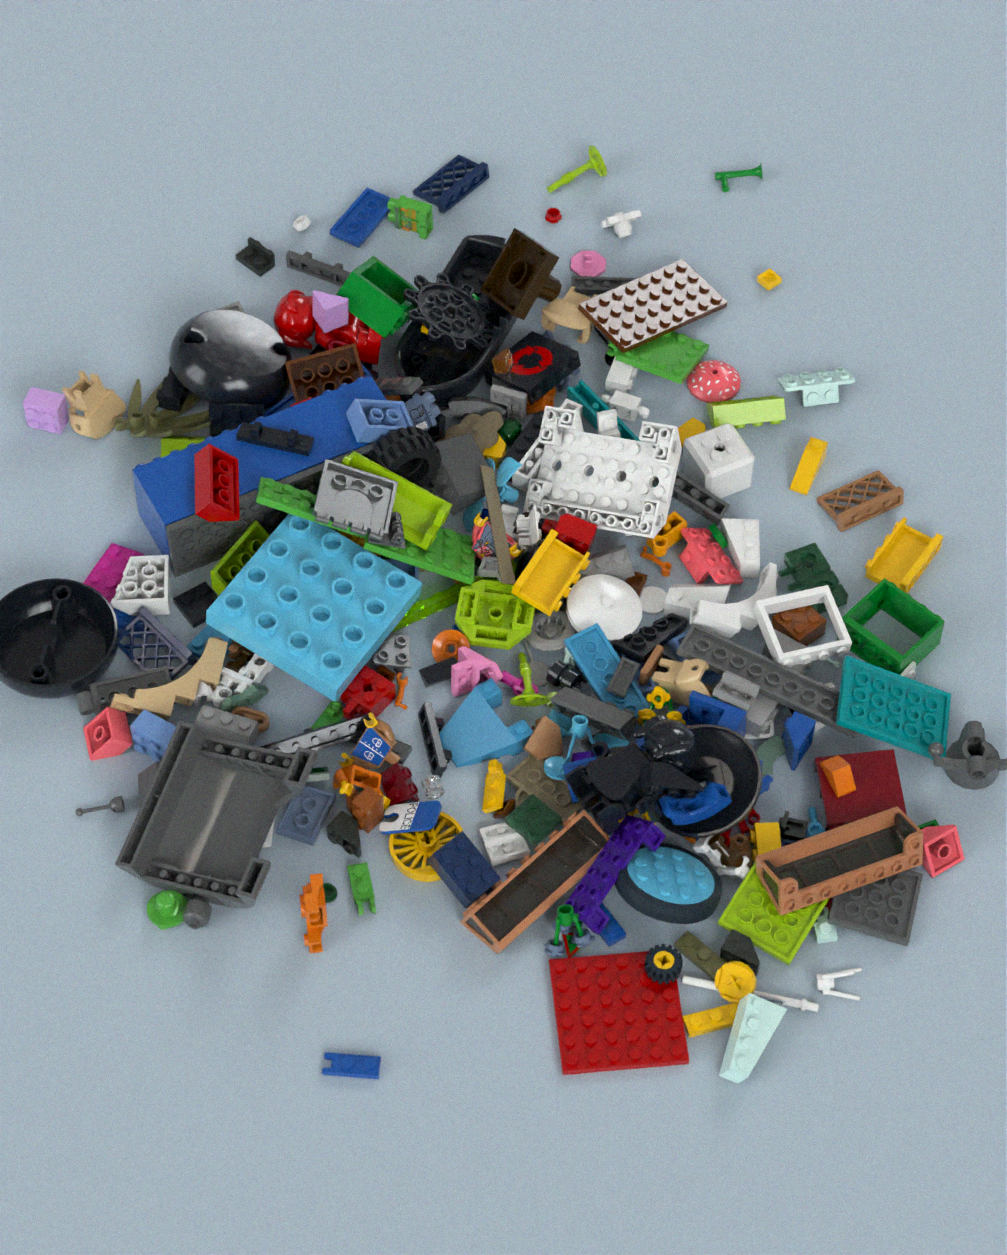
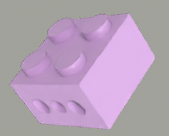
M35 387L30 388L23 401L27 426L50 433L62 434L69 420L65 395Z

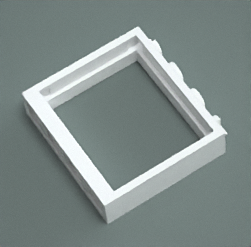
M828 585L762 599L755 603L753 612L773 661L790 668L793 665L808 664L814 660H826L832 656H842V654L849 653L852 641ZM824 602L839 641L783 653L768 614Z

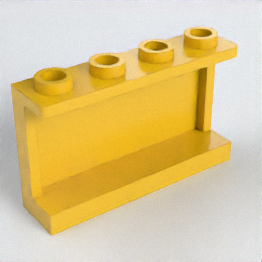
M903 517L900 522L897 521L895 523L893 532L886 535L883 545L877 547L873 559L867 561L865 577L877 584L885 578L889 582L894 583L903 592L908 593L941 549L944 536L937 533L934 538H931L906 525L907 518Z
M551 529L525 567L511 591L512 594L548 616H551L553 611L558 612L563 604L561 599L568 597L572 590L570 588L571 584L574 583L576 585L581 577L580 571H585L590 563L588 558L591 554L587 552L585 555H582L556 539L558 532Z

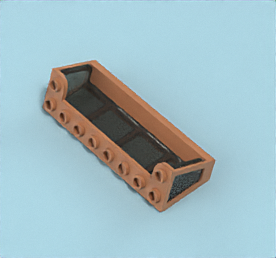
M897 806L756 856V873L781 916L922 865L923 831Z
M585 810L580 814L576 811L562 824L564 828L560 832L556 829L548 836L550 839L548 843H540L534 849L536 853L532 857L528 854L520 861L522 866L519 869L515 867L506 874L507 879L503 883L499 880L491 887L493 892L490 895L483 894L477 902L475 901L462 913L464 918L460 923L496 954L500 953L587 873V870L608 842L609 836L604 833Z

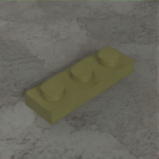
M686 931L674 943V948L678 949L683 956L714 981L718 969L727 963L689 931Z

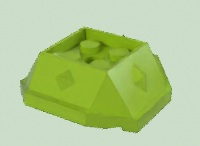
M483 579L472 585L461 587L455 624L466 636L470 645L510 650L531 633L536 608L511 593L514 585Z

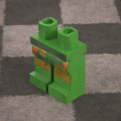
M401 195L399 199L390 198L387 203V208L391 209L388 220L395 222V228L419 233L420 238L426 240L433 230L432 205L406 198L404 195Z

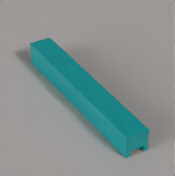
M582 379L578 385L567 387L566 398L582 405V416L598 431L597 412L611 409ZM617 417V426L621 438L641 441Z

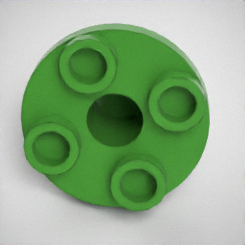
M173 890L158 892L151 897L147 904L148 918L161 930L175 927L184 921L183 912L187 901L182 894Z

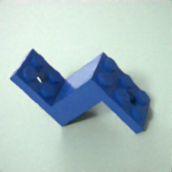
M694 690L689 696L690 720L702 725L723 726L736 731L743 737L746 735L747 711Z

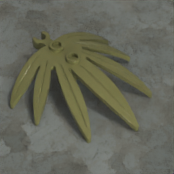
M137 379L128 405V419L115 418V431L129 430V434L133 438L170 437L202 429L211 425V421L194 426L209 419V410L175 418L188 411L201 399L194 393L186 398L180 412L168 409L160 412L156 411L159 407L156 394L158 389H161L163 381L141 409L140 380Z

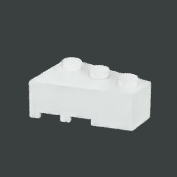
M721 518L720 532L728 543L726 547L730 551L736 570L740 572L742 578H758L760 569L759 519Z

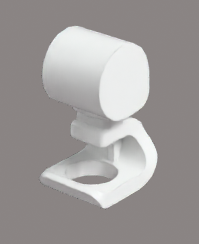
M201 681L198 684L194 706L198 707L201 697L206 696L207 701H213V705L219 708L228 696H232V690L224 686H216V689L212 690L210 686Z

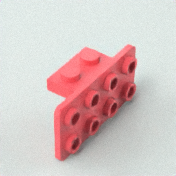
M706 528L681 529L680 532L688 542V545L682 551L679 558L697 584H703L709 574L717 584H742L743 578L740 576V572L733 566L730 558L726 556L710 530Z

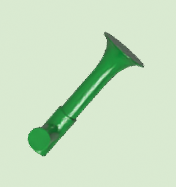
M760 163L758 167L749 170L715 173V180H721L722 191L728 192L727 179L758 176L763 180L762 165Z

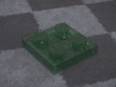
M533 794L505 818V823L533 846L540 843L562 822V817Z

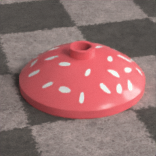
M717 360L698 363L687 377V387L690 393L697 399L707 403L731 400L737 395L741 385L740 375L737 370L731 365Z

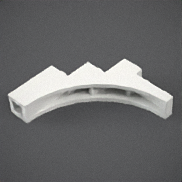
M770 562L761 571L759 585L755 594L746 600L737 603L721 604L699 599L690 609V625L694 623L729 639L736 633H739L741 627L752 631L759 625L753 612L756 601L777 596V565ZM777 613L768 614V617L771 622L772 617Z

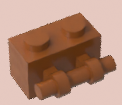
M369 786L361 793L353 787L350 796L345 794L347 799L346 808L350 814H353V818L358 821L359 830L369 833L384 819L383 796Z

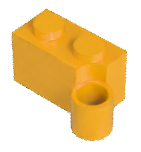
M675 511L669 514L666 524L655 538H647L646 544L652 549V553L658 557L666 555L667 549L683 538L680 531L682 528H687V521Z

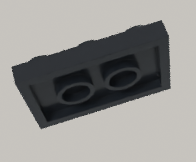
M210 401L208 404L209 421H211L209 434L215 437L224 430L231 431L238 428L242 422L251 423L260 416L264 417V404Z

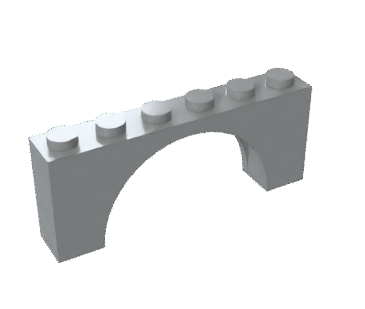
M774 629L783 653L808 648ZM765 642L762 654L773 660ZM814 661L808 664L793 665L790 669L805 676V670H810ZM766 696L756 698L746 715V732L758 738L762 732L765 733L769 728L770 719L775 720L779 713L778 708L780 706L784 707V705Z

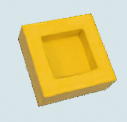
M771 268L757 276V282L768 291L779 285L782 281V278Z

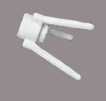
M862 968L816 974L817 990H823V995L860 1000L859 996L833 991L830 988H834V978L853 975L856 972H861Z

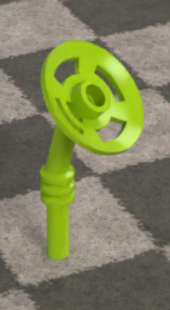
M593 145L589 146V160H587V163L572 172L568 171L562 175L561 179L547 187V191L551 193L562 185H567L575 177L588 169H594L600 176L605 177L607 169L597 148Z
M519 653V670L523 677L525 690H523V694L511 698L510 704L520 707H531L548 703L549 698L547 696L535 693V690L532 688L530 664L527 663L525 653Z

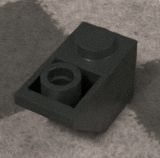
M341 810L328 824L327 837L333 844L343 847L348 854L359 858L361 856V843L358 821Z
M732 929L721 947L720 957L726 962L740 961L748 965L754 972V975L757 976L760 962L751 938Z

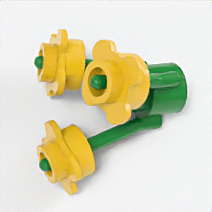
M655 686L652 693L647 695V701L651 702L649 709L638 711V724L644 725L646 721L656 716L653 711L654 706L657 709H661L668 705L670 712L666 715L667 718L682 722L684 725L686 724L685 720L682 719V713L674 711L673 700L670 698L668 689L662 686Z

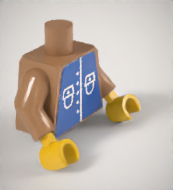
M369 713V718L372 720L367 721L363 719L367 729L350 755L352 757L349 758L346 753L341 754L342 758L346 759L344 762L338 761L341 767L354 764L365 769H376L383 766L385 761L392 766L399 762L401 757L392 751L397 742L390 725L380 719H375L374 714Z

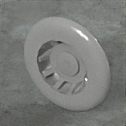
M539 611L534 614L532 631L525 639L532 647L538 650L556 651L566 647L564 640L577 634V631L571 625L565 611H553L551 616Z

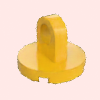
M730 961L718 969L715 975V987L723 999L732 1003H739L740 999L749 993H754L756 977L748 965L740 961Z

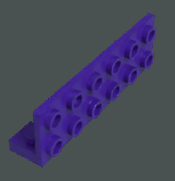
M626 815L621 820L619 829L611 835L602 851L598 854V857L576 886L574 892L565 902V904L571 905L574 908V913L578 914L579 921H582L594 934L599 935L610 919L599 906L617 881L619 869L626 868L642 843L649 851L656 852L666 837L665 834L653 822Z

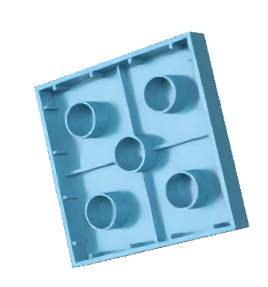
M288 514L207 609L206 624L336 702L419 598L422 582L372 552L363 549L362 546L330 527Z

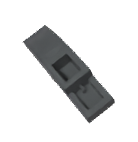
M474 396L449 398V405L438 407L441 411L440 414L444 415L446 419L454 415L456 417H463L466 413H469V415L478 414L481 417L491 411H497L501 416L506 413L505 405L491 402L487 398Z

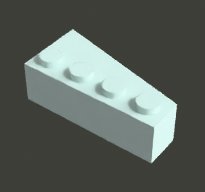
M751 993L740 999L719 1076L737 1084L748 1078L787 1009Z

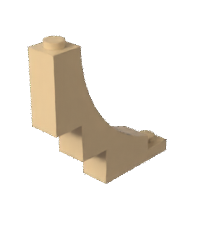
M209 637L198 662L182 677L159 687L136 689L133 698L123 693L115 694L110 708L140 715L145 709L168 722L174 702L192 706L199 682H204L212 690L216 689V686L219 684L228 642L223 641L219 637Z

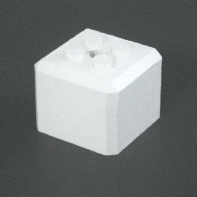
M726 423L685 439L681 469L689 479L717 497L723 498L751 486L755 457L734 426Z

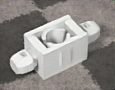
M616 390L613 397L602 395L600 398L610 409L616 410L618 418L634 423L637 416L648 418L650 414L648 408L641 407V398Z

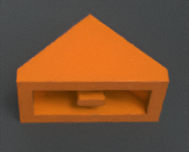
M839 755L820 762V766L837 798L856 791L849 763Z

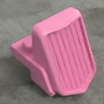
M459 647L458 663L451 665V693L454 697L469 693L475 686L491 678L498 684L503 674L494 661L468 647Z

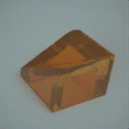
M509 348L504 349L492 359L495 373L508 374L513 363Z

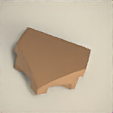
M545 715L542 716L523 750L538 760L553 756H563L560 726Z

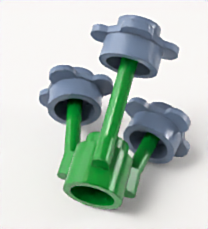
M564 904L557 908V917L555 922L552 923V929L555 930L554 939L548 940L544 950L550 956L558 957L565 954V951H563L565 946L563 941L559 940V933L569 934L571 927L575 925L577 931L573 934L571 941L576 943L578 948L586 947L595 940V936L590 935L588 929L581 928L578 914L574 913V908L571 905Z

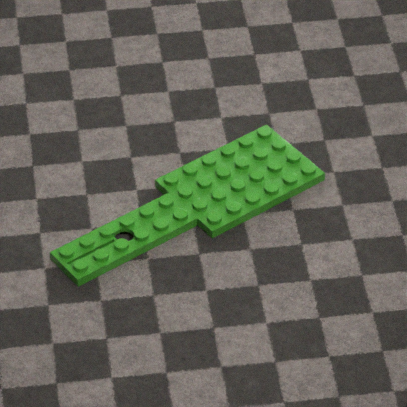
M261 477L259 480L256 503L363 538V549L469 585L473 583L475 551L472 549V537L469 535H462L451 529L440 527L436 534L437 537L427 550L404 539L405 549L369 543L367 532L365 536L350 532L351 527H348L347 530H342L331 526L332 521H329L328 525L315 521L316 516H312L313 508L310 507V503L315 504L316 495L311 494V492L296 489L289 484H282L271 478Z

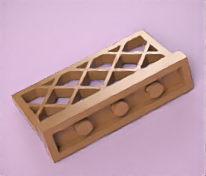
M877 470L817 497V503L836 521L837 528L843 532L902 505L904 490L900 486L896 488ZM877 477L881 481V483L871 482V480ZM857 486H866L865 490L855 489ZM869 487L879 488L878 492L868 491ZM882 489L890 490L886 493L881 492ZM842 493H851L850 497L840 496ZM853 494L863 495V499L853 498ZM866 496H872L875 498L867 500ZM835 500L834 504L826 503L825 501ZM838 501L848 502L847 506L837 505ZM851 503L859 504L855 507L850 506ZM835 510H841L844 512L836 514Z

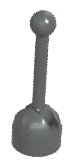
M122 796L114 797L108 805L88 809L78 808L76 815L82 816L83 813L109 808L116 813L125 812Z

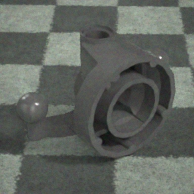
M979 721L965 723V728L962 729L959 740L951 744L946 752V757H940L944 752L942 744L933 742L929 745L928 752L933 757L934 766L945 768L946 774L952 782L962 788L971 790L986 788L993 784L998 777L999 771L1007 770V758L1000 759L998 751L992 744L985 741V731L982 728V723Z

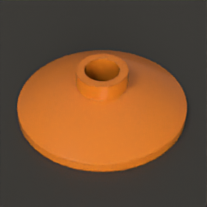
M444 630L433 640L432 655L437 663L451 657H455L458 662V648L462 646L470 648V644L466 636L460 631ZM451 645L455 647V651L452 653L449 651V646Z

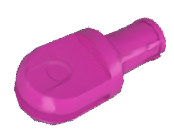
M504 670L500 682L512 688L513 694H523V690H525L523 677L517 678ZM532 683L535 693H539L538 687Z

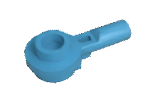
M810 807L808 809L810 824L806 830L807 838L826 832L821 823L818 822L816 808Z

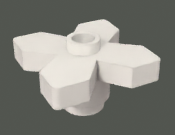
M640 210L626 214L622 211L606 218L600 224L602 229L614 226L618 238L632 235L631 222L642 216Z

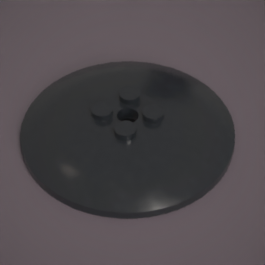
M710 724L688 727L697 740L698 757L692 770L684 774L699 784L702 781H709V784L714 782L725 785L732 802L713 816L686 825H674L671 818L666 817L662 812V816L657 822L667 830L684 837L706 838L732 829L751 812L759 798L762 787V767L752 745L736 731ZM684 795L674 796L673 798L682 799L685 797Z

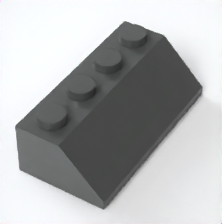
M565 686L552 697L551 702L560 714L572 719L576 715H584L588 718V726L625 741H629L638 723L634 712L625 708L623 710L618 709L614 703L609 701L606 703L601 702L595 695L589 694L587 696L582 694L583 692L576 687L570 689Z

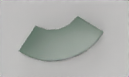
M252 684L244 692L228 696L218 709L231 713L236 707L252 706L261 700L269 690L266 686Z
M780 734L767 739L756 750L758 758L763 761L762 777L767 774L772 775L774 761L786 753Z

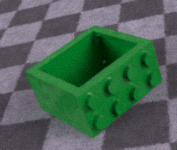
M372 256L350 273L336 295L349 298L348 311L382 337L386 338L389 335L393 336L396 331L410 321L409 311L416 309L414 304L404 299L405 289L419 290L375 256Z
M885 578L842 617L852 641L850 651L866 663L899 675L912 661L916 662L917 666L940 644L945 623L939 615L931 612L925 605L917 602L911 595L903 592L894 583L889 582ZM881 609L921 638L904 655H901L863 627Z

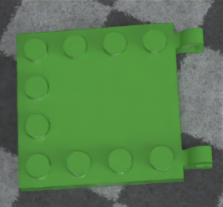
M672 331L624 354L610 341L608 346L613 349L609 348L607 354L616 356L617 361L682 384L708 352L709 344Z

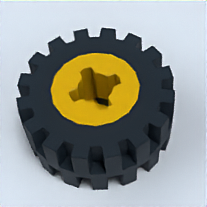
M662 944L661 947L655 945L654 949L651 948L645 958V973H647L648 978L652 977L653 982L659 981L658 984H662V982L669 984V981L673 983L676 978H679L682 971L683 960L681 959V953H678L676 948L672 949V945L665 947V944Z

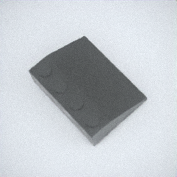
M471 433L435 443L440 450L442 460L440 470H437L438 474L432 478V483L439 497L453 505L450 510L452 516L485 497L480 465L488 467L489 465Z

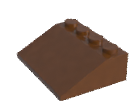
M356 343L285 362L296 403L309 397L320 396L326 390H335L344 383H353L359 377H365Z

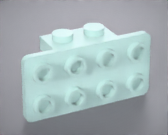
M840 367L835 368L834 371L818 370L817 373L811 374L809 372H802L796 376L786 374L778 378L777 381L786 392L801 390L802 405L806 407L839 402L838 385L855 383V378L847 369Z

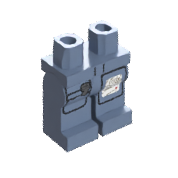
M428 391L422 396L416 393L412 396L413 398L404 403L413 426L422 428L425 431L430 426L437 424L435 417L441 413L438 406L433 403L435 401L434 395Z

